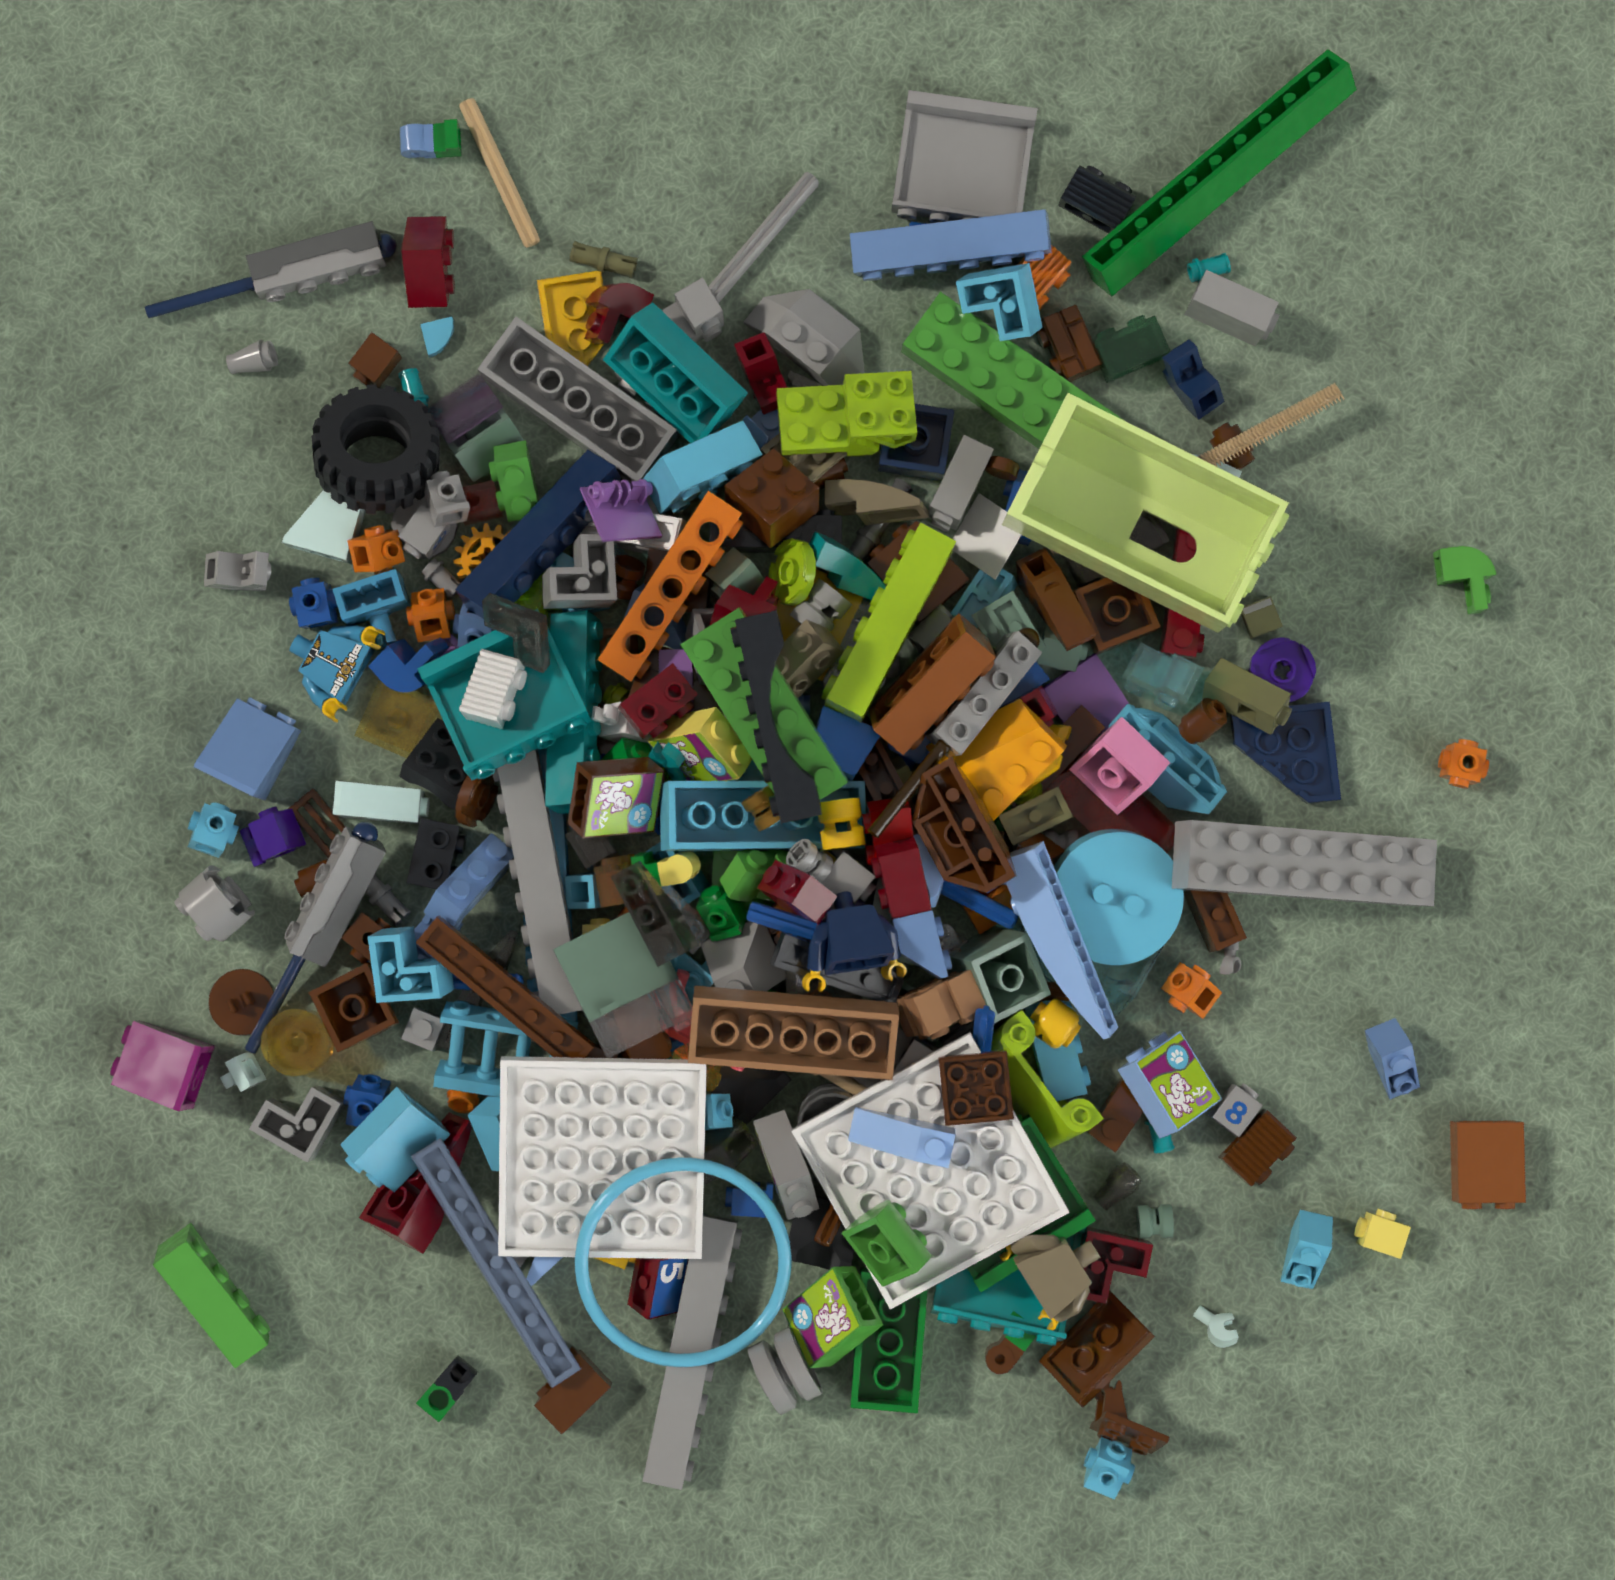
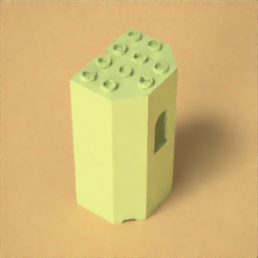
M1067 393L1002 525L1219 633L1226 626L1230 628L1233 623L1237 622L1244 608V605L1239 602L1242 597L1245 598L1247 593H1251L1259 578V575L1254 572L1257 567H1261L1263 562L1266 563L1274 548V544L1270 543L1271 538H1275L1277 533L1282 531L1289 518V514L1285 513L1289 502ZM1142 511L1189 533L1196 542L1194 557L1187 562H1175L1129 539Z

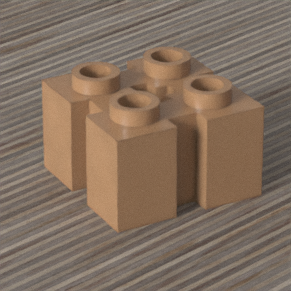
M971 970L947 972L948 977L934 978L924 983V985L898 996L896 1003H898L899 1022L906 1037L918 1035L920 1040L928 1037L936 1039L950 1032L948 1026L958 1022L960 1025L974 1020L976 1009L983 1008L986 1003Z

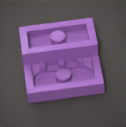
M1095 653L1087 657L1085 661L1083 660L1078 663L1076 672L1068 670L1043 687L1058 712L1056 716L1060 718L1062 723L1083 705L1106 727L1102 732L1109 728V724L1129 704Z

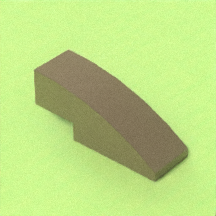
M825 480V506L829 510L835 511V515L847 516L857 514L865 525L929 518V511L922 501L903 490L866 480Z

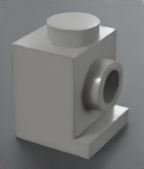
M447 471L433 474L430 480L426 481L424 494L434 527L467 521L470 506L469 502L466 501L459 474L450 476Z

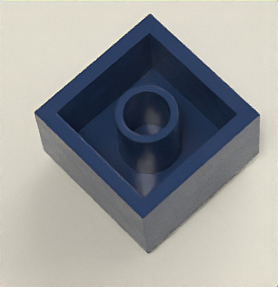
M915 404L916 440L897 448L882 445L878 471L942 481L945 474L955 410Z

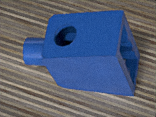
M823 706L820 712L816 729L848 778V781H852L880 735L873 730L872 726L863 722L860 723L828 707Z

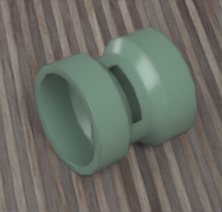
M1161 1204L1158 1208H1150L1148 1205H1137L1136 1222L1139 1239H1147L1152 1235H1160L1162 1238H1173L1174 1221L1171 1204Z

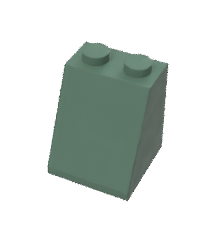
M991 927L982 934H977L947 949L952 969L947 970V972L971 970L986 1005L990 1006V1010L995 1012L994 1023L1051 995L1028 933Z

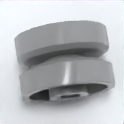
M790 1326L774 1335V1345L778 1356L771 1345L764 1340L748 1348L749 1358L764 1393L780 1415L796 1408L797 1398L792 1385L806 1401H810L823 1394L818 1376L814 1368H809L803 1359L800 1347Z

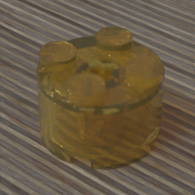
M288 1009L280 1012L266 1025L261 1036V1050L264 1058L276 1071L287 1076H301L316 1072L327 1064L334 1050V1044L319 1013L310 1009ZM298 1033L299 1038L304 1039V1045L300 1046L299 1050L298 1046L292 1045V1039L297 1038Z

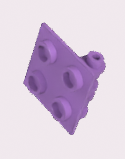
M645 479L631 481V483L628 480H622L621 482L614 480L609 483L596 481L589 487L580 488L602 542L662 537L646 500L647 496L653 493L651 482H647Z

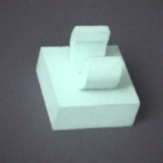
M250 1052L243 1053L225 1062L229 1073L220 1077L226 1089L237 1085L240 1092L267 1080L254 1054Z

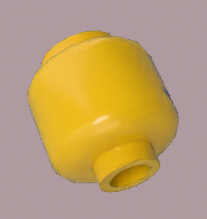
M1052 999L1047 1005L1041 1001L1030 1016L1035 1021L1033 1023L1035 1036L1053 1049H1057L1062 1045L1067 1048L1082 1027L1078 1024L1079 1014L1059 999Z

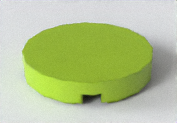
M791 538L784 540L775 550L774 555L778 556L775 563L771 562L769 578L778 581L775 595L779 597L780 603L795 606L801 604L808 597L813 587L816 575V560L813 549L808 542Z

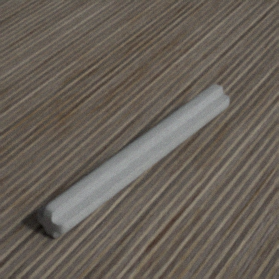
M809 172L803 174L708 286L718 303L818 187L819 181L813 174Z

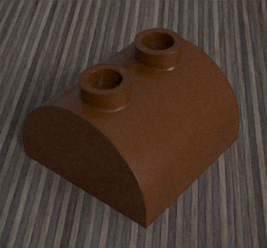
M370 962L309 992L337 1052L358 1045L399 1023L390 1002H376Z

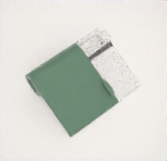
M643 906L553 949L606 1058H611L666 1029L674 1027L675 1031L679 1032L691 1025L693 1005Z

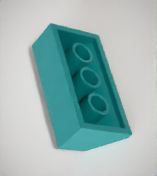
M653 302L630 317L603 358L605 363L690 443L715 433L731 417L748 394L737 381Z

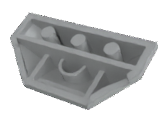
M810 289L763 297L743 322L757 334L765 332L769 343L822 386L843 385L845 374L865 373L860 329Z

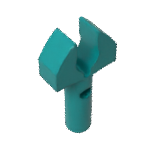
M657 742L651 750L649 758L659 767L665 768L672 781H687L680 769L681 764L685 760L682 752L669 742L662 749L660 743Z

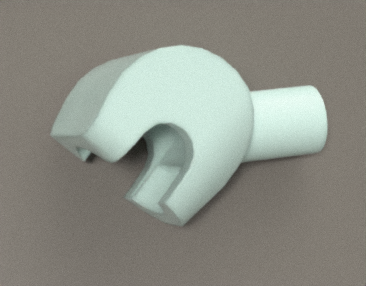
M1201 1305L1198 1307L1193 1317L1208 1326L1207 1334L1212 1344L1225 1348L1237 1343L1239 1338L1237 1330H1226L1224 1328L1225 1325L1232 1324V1320H1234L1232 1313L1214 1315Z

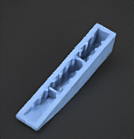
M1044 841L1010 852L1017 877L1004 883V885L1008 886L1012 896L1011 906L1014 913L1020 916L1022 924L1038 955L1074 1007L1103 1039L1110 1038L1117 1030L1118 1025Z

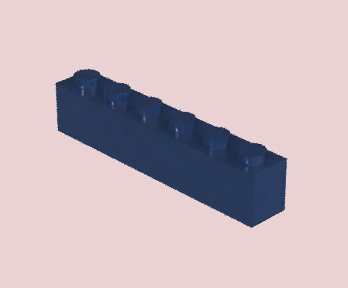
M587 450L455 589L466 608L492 625L504 616L523 593L530 589L538 577L553 564L554 560L593 521L580 488L589 487L596 481L609 483L618 480L621 482L622 478L616 467L590 450Z

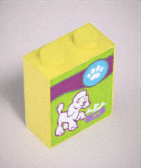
M717 707L688 712L681 718L674 715L666 721L669 726L654 739L651 736L648 739L652 747L659 742L662 749H664L669 742L682 752L685 760L681 764L680 769L687 781H728L739 779L752 761L751 756L731 724Z

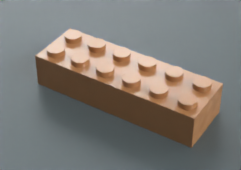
M695 986L688 1063L893 1080L899 1023L898 1003Z

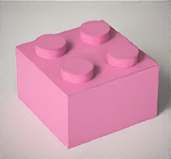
M1120 717L1084 751L1069 770L1118 815L1152 786L1170 762L1123 717Z

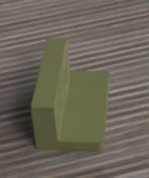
M1055 787L1000 814L998 819L1011 846H1014L1073 816L1059 787Z

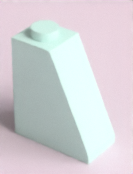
M323 490L284 535L282 543L290 548L351 564L352 559L347 540L359 536L366 510L359 509L356 512L348 509L346 502L338 504L331 498V492L327 493Z
M336 781L333 815L349 819L419 824L422 817H428L430 802L428 797H424L425 791L421 789Z

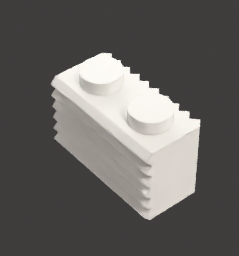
M480 650L471 680L468 683L462 704L459 707V711L465 719L503 729L505 722L510 721L514 715L516 704L513 699L516 691L522 690L526 682L527 672L524 671L525 667L517 658L492 651Z

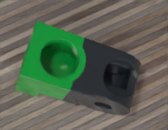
M457 1355L416 1404L437 1422H440L464 1393V1389L477 1375L478 1371Z

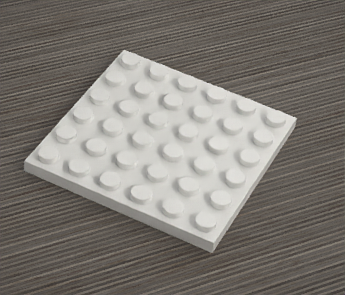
M970 1032L894 1073L893 1080L883 1079L800 1124L791 1131L845 1229L874 1206L885 1200H890L891 1203L896 1202L904 1208L906 1212L904 1220L911 1229L920 1231L926 1237L927 1245L925 1247L930 1252L931 1258L917 1273L882 1287L869 1270L890 1309L1069 1213L1065 1202L1014 1110V1119L950 1125L949 1127L955 1128L956 1135L949 1168L913 1161L848 1141L855 1107L945 1126L939 1057L981 1053Z
M501 1056L498 1256L575 1257L576 1244L585 1217L595 1201L612 1183L633 1169L654 1161L688 1157L704 1159L706 1064L688 1063L687 1059ZM693 1171L667 1172L649 1177L629 1187L609 1205L600 1218L592 1236L589 1257L702 1259L704 1173Z

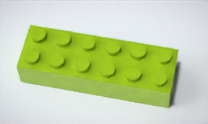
M921 522L916 531L912 529L908 531L899 551V555L902 556L901 560L893 559L883 581L887 585L886 588L878 587L870 602L868 612L871 613L870 618L862 617L852 639L856 642L855 646L847 645L838 662L837 670L841 671L838 677L832 674L823 690L821 698L826 700L825 707L847 715L860 723L863 721L950 558L956 543L955 540Z

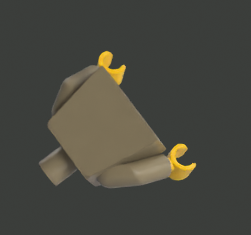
M1027 1235L1006 1247L1007 1251L999 1256L1000 1259L1005 1261L1013 1254L1017 1255L1013 1259L1043 1307L1038 1319L1041 1320L1045 1317L1052 1320L1047 1327L1048 1330L1054 1331L1059 1322H1063L1080 1313L1090 1293L1089 1286L1092 1283L1084 1268L1101 1258L1090 1240L1072 1250L1064 1237L1058 1238L1055 1235Z

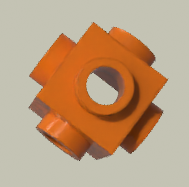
M383 525L372 526L364 529V535L347 540L354 572H374V575L393 570L394 565L405 562L403 544L398 537V530H384Z
M444 588L412 592L411 606L406 607V614L409 626H414L417 641H431L440 637L442 639L451 638L450 620L455 618V608L453 600L447 601Z
M1459 739L1458 743L1455 742L1447 745L1446 749H1442L1439 756L1438 768H1441L1439 777L1448 779L1449 785L1468 789L1469 785L1480 783L1481 778L1484 779L1489 769V760L1486 759L1487 750L1478 748L1479 743L1466 739ZM1464 757L1470 758L1468 768L1463 765Z
M1181 962L1169 974L1166 982L1161 987L1171 997L1168 1000L1171 1006L1183 1014L1188 1009L1204 1019L1222 994L1209 981L1211 977L1209 973L1197 965H1194L1191 969Z

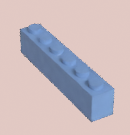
M1045 209L850 233L853 273L857 276H862L863 281L882 279L883 273L895 272V277L914 275V270L927 268V273L947 271L946 266L958 264L960 269H973L979 267V262L991 260L992 265H1006L1012 263L1011 258L1024 257L1025 261H1039L1044 259V254L1052 253L1049 217Z

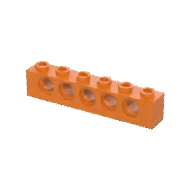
M710 491L706 493L597 660L629 681H632L635 676L640 679L643 677L652 663L647 660L648 655L653 648L660 651L670 635L665 630L671 620L676 623L679 622L688 608L683 602L690 592L696 595L707 579L702 576V573L708 564L715 567L725 550L720 548L721 544L727 536L733 539L741 528L743 522L739 520L742 514L740 511ZM706 522L716 524L719 529L717 539L712 542L704 541L699 534L700 527ZM688 550L696 551L701 558L700 565L694 570H688L681 564V556ZM675 578L681 582L682 592L679 596L670 598L664 594L662 587L667 579ZM656 606L663 611L664 619L659 625L653 626L646 622L644 613L649 607ZM637 634L644 638L646 646L642 652L632 653L627 649L626 640L629 636Z

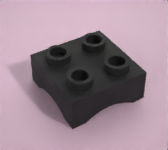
M439 718L434 721L403 762L399 777L408 783H413L427 789L436 795L446 806L456 811L458 794L467 774L463 769L464 764L444 721Z
M711 1065L706 1070V1088L712 1094H730L733 1116L744 1127L792 1080L785 1071L744 1068L740 1072L732 1069L730 1066Z
M816 1196L819 1209L812 1211L805 1217H795L792 1220L789 1233L792 1261L828 1270L832 1267L851 1266L855 1250L842 1234L845 1230L842 1223L829 1247L822 1246L814 1240L831 1204L829 1198Z

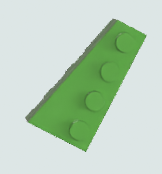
M192 1223L158 1246L153 1266L234 1368H237L268 1345L269 1325L261 1315L258 1314L256 1316L249 1306L250 1302L242 1290L236 1288L225 1268L217 1261Z

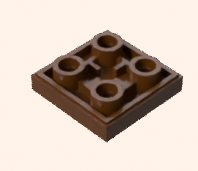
M1007 1050L939 1057L945 1126L1014 1119Z

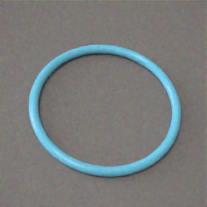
M691 1157L669 1158L647 1163L633 1169L612 1183L599 1196L586 1215L579 1232L575 1251V1275L579 1294L585 1309L600 1331L625 1352L650 1363L671 1367H694L718 1362L738 1353L754 1342L767 1329L780 1310L786 1297L792 1269V1254L787 1229L780 1213L766 1193L752 1180L733 1168L718 1162ZM667 1172H701L719 1177L737 1186L748 1194L763 1211L770 1223L777 1244V1279L771 1298L762 1314L745 1332L735 1339L714 1349L702 1352H663L646 1347L630 1339L616 1328L603 1313L590 1283L588 1270L590 1244L595 1228L605 1210L629 1187L649 1177Z

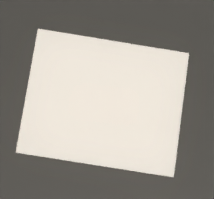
M979 493L953 537V540L956 541L953 551L996 580L1020 539L1021 534L1003 526L1002 523L1007 511Z

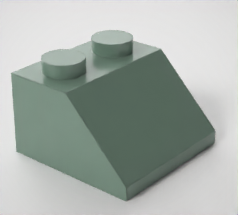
M486 390L437 424L439 434L473 482L490 474L489 462L494 461V446L524 441L509 416L489 390Z

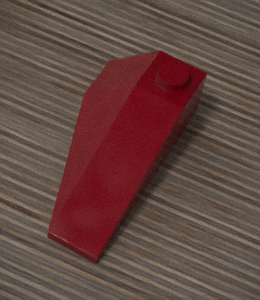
M449 1112L441 1121L450 1133L444 1144L458 1167H460L472 1130V1124L469 1120ZM417 1169L395 1192L385 1185H382L380 1188L378 1187L359 1218L401 1244L424 1254L440 1228L445 1212L419 1169Z

